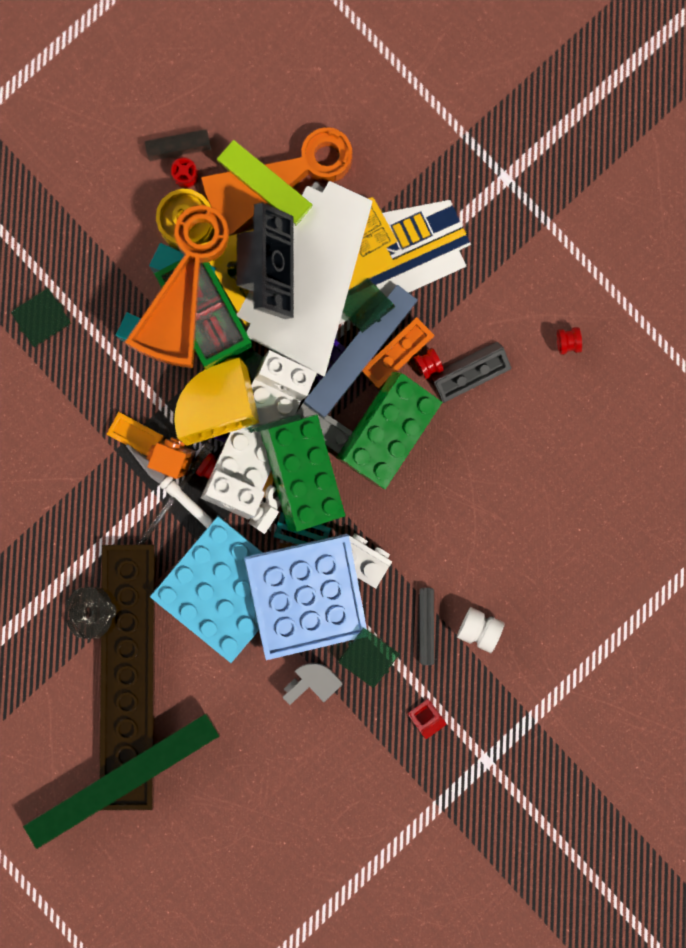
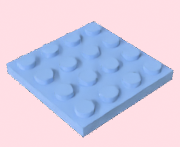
M348 534L244 557L266 660L368 636Z

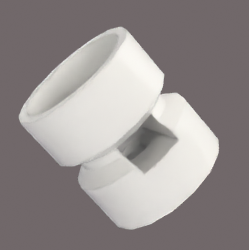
M470 607L458 631L457 638L470 644L475 641L478 648L492 653L505 623L493 617L485 619L483 612Z

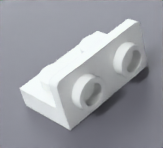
M354 533L352 537L349 536L357 578L376 589L392 563L388 559L390 554L379 547H376L375 551L366 546L367 540Z

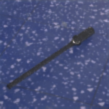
M207 441L194 461H191L192 464L189 472L179 485L182 488L181 490H183L192 475L197 472L203 460L215 449V446ZM171 496L137 545H144L176 498Z

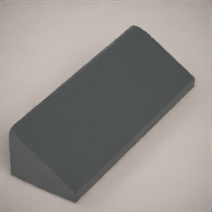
M495 342L445 367L444 371L431 374L430 379L444 403L512 368L504 347L500 343Z

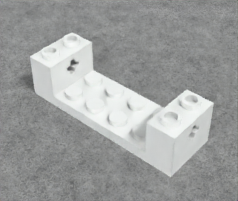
M268 351L262 358L251 383L260 423L229 433L201 499L246 519L255 517L265 494L262 491L271 471L260 430L293 420L300 402L307 397L317 372L275 352Z

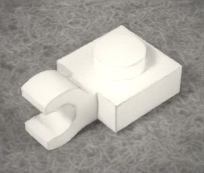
M272 485L268 486L265 490L266 502L260 504L255 517L251 518L248 522L264 534L278 515L277 509L281 505L279 496L273 499V493L276 491V488Z

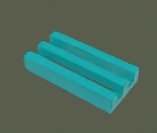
M281 512L273 537L294 544L308 543L280 534L282 529L289 531L287 525L284 524V514ZM323 525L311 527L323 531V536L305 530L291 532L315 540H322L328 538L331 528Z

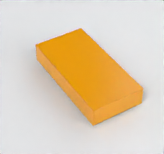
M120 412L116 415L106 434L125 445H130L145 456H147L152 445H156L157 442L163 441L165 436Z

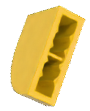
M228 358L222 363L197 374L183 389L175 409L177 438L186 446L260 423L248 368L240 358Z

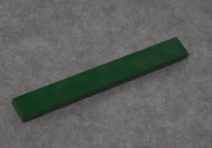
M206 713L25 824L23 828L37 850L220 737V734Z

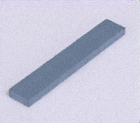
M397 285L304 400L303 404L325 419L418 300Z

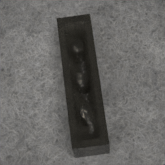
M207 129L145 141L149 161L212 149Z

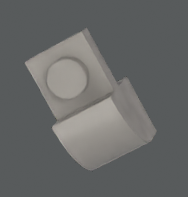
M307 663L295 670L301 680L298 682L294 678L284 688L287 693L283 696V699L291 705L310 687L325 702L343 685V681L329 667L320 663Z

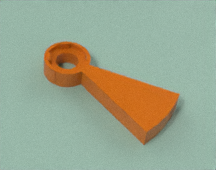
M329 127L319 128L310 133L303 142L301 149L302 157L265 164L266 167L292 188L308 175L321 183L334 182L342 179L350 170L352 146L347 136L341 131L339 132V130ZM329 146L336 149L339 153L337 162L331 166L319 164L315 159V154L320 148ZM231 172L201 177L209 204L212 208L218 210L226 220L229 236L242 233L253 223L254 204L263 202L271 206Z
M205 205L190 207L178 217L174 235L181 253L185 256L125 341L127 346L142 355L174 366L193 368L200 265L220 257L226 250L225 248H227L229 242L226 220L218 210ZM200 222L208 223L215 230L213 239L203 245L196 244L189 238L192 226Z

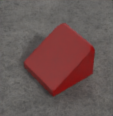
M429 698L407 713L425 739L431 737L447 724Z

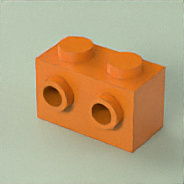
M171 437V439L157 442L156 445L150 447L146 458L150 460L147 467L178 479L187 475L196 451L185 447V444L179 439Z

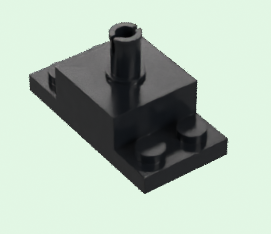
M263 202L254 204V230L237 234V261H230L227 264V267H234L227 269L228 275L231 278L237 277V286L254 292V309L282 319L294 318V216Z

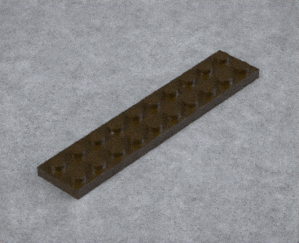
M102 545L100 778L154 746L155 601L150 598V595L155 591L156 545ZM154 777L101 810H153Z

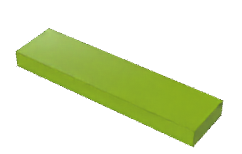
M235 140L217 158V161L272 207L294 216L295 226L313 207L312 203Z

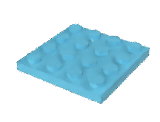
M217 516L150 595V598L232 663L259 631L244 557L263 552L221 517Z

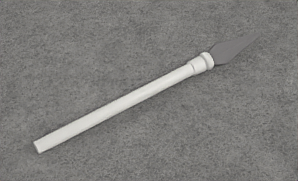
M126 445L147 474L160 484L161 489H165L169 495L176 498L206 528L210 526L214 520L181 490L182 488L173 481L172 477L148 468L150 460H147V457L130 445Z

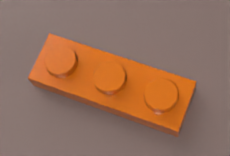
M416 317L368 363L362 373L379 390L392 372H398L435 335Z

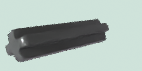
M420 588L421 665L434 664L433 588Z

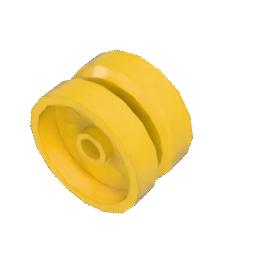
M178 189L170 192L161 200L156 211V222L163 239L171 248L178 251L180 249L174 235L178 217L186 209L193 206L205 205L211 207L202 194L192 189ZM196 223L190 229L189 238L196 244L209 242L212 240L215 230L208 223Z

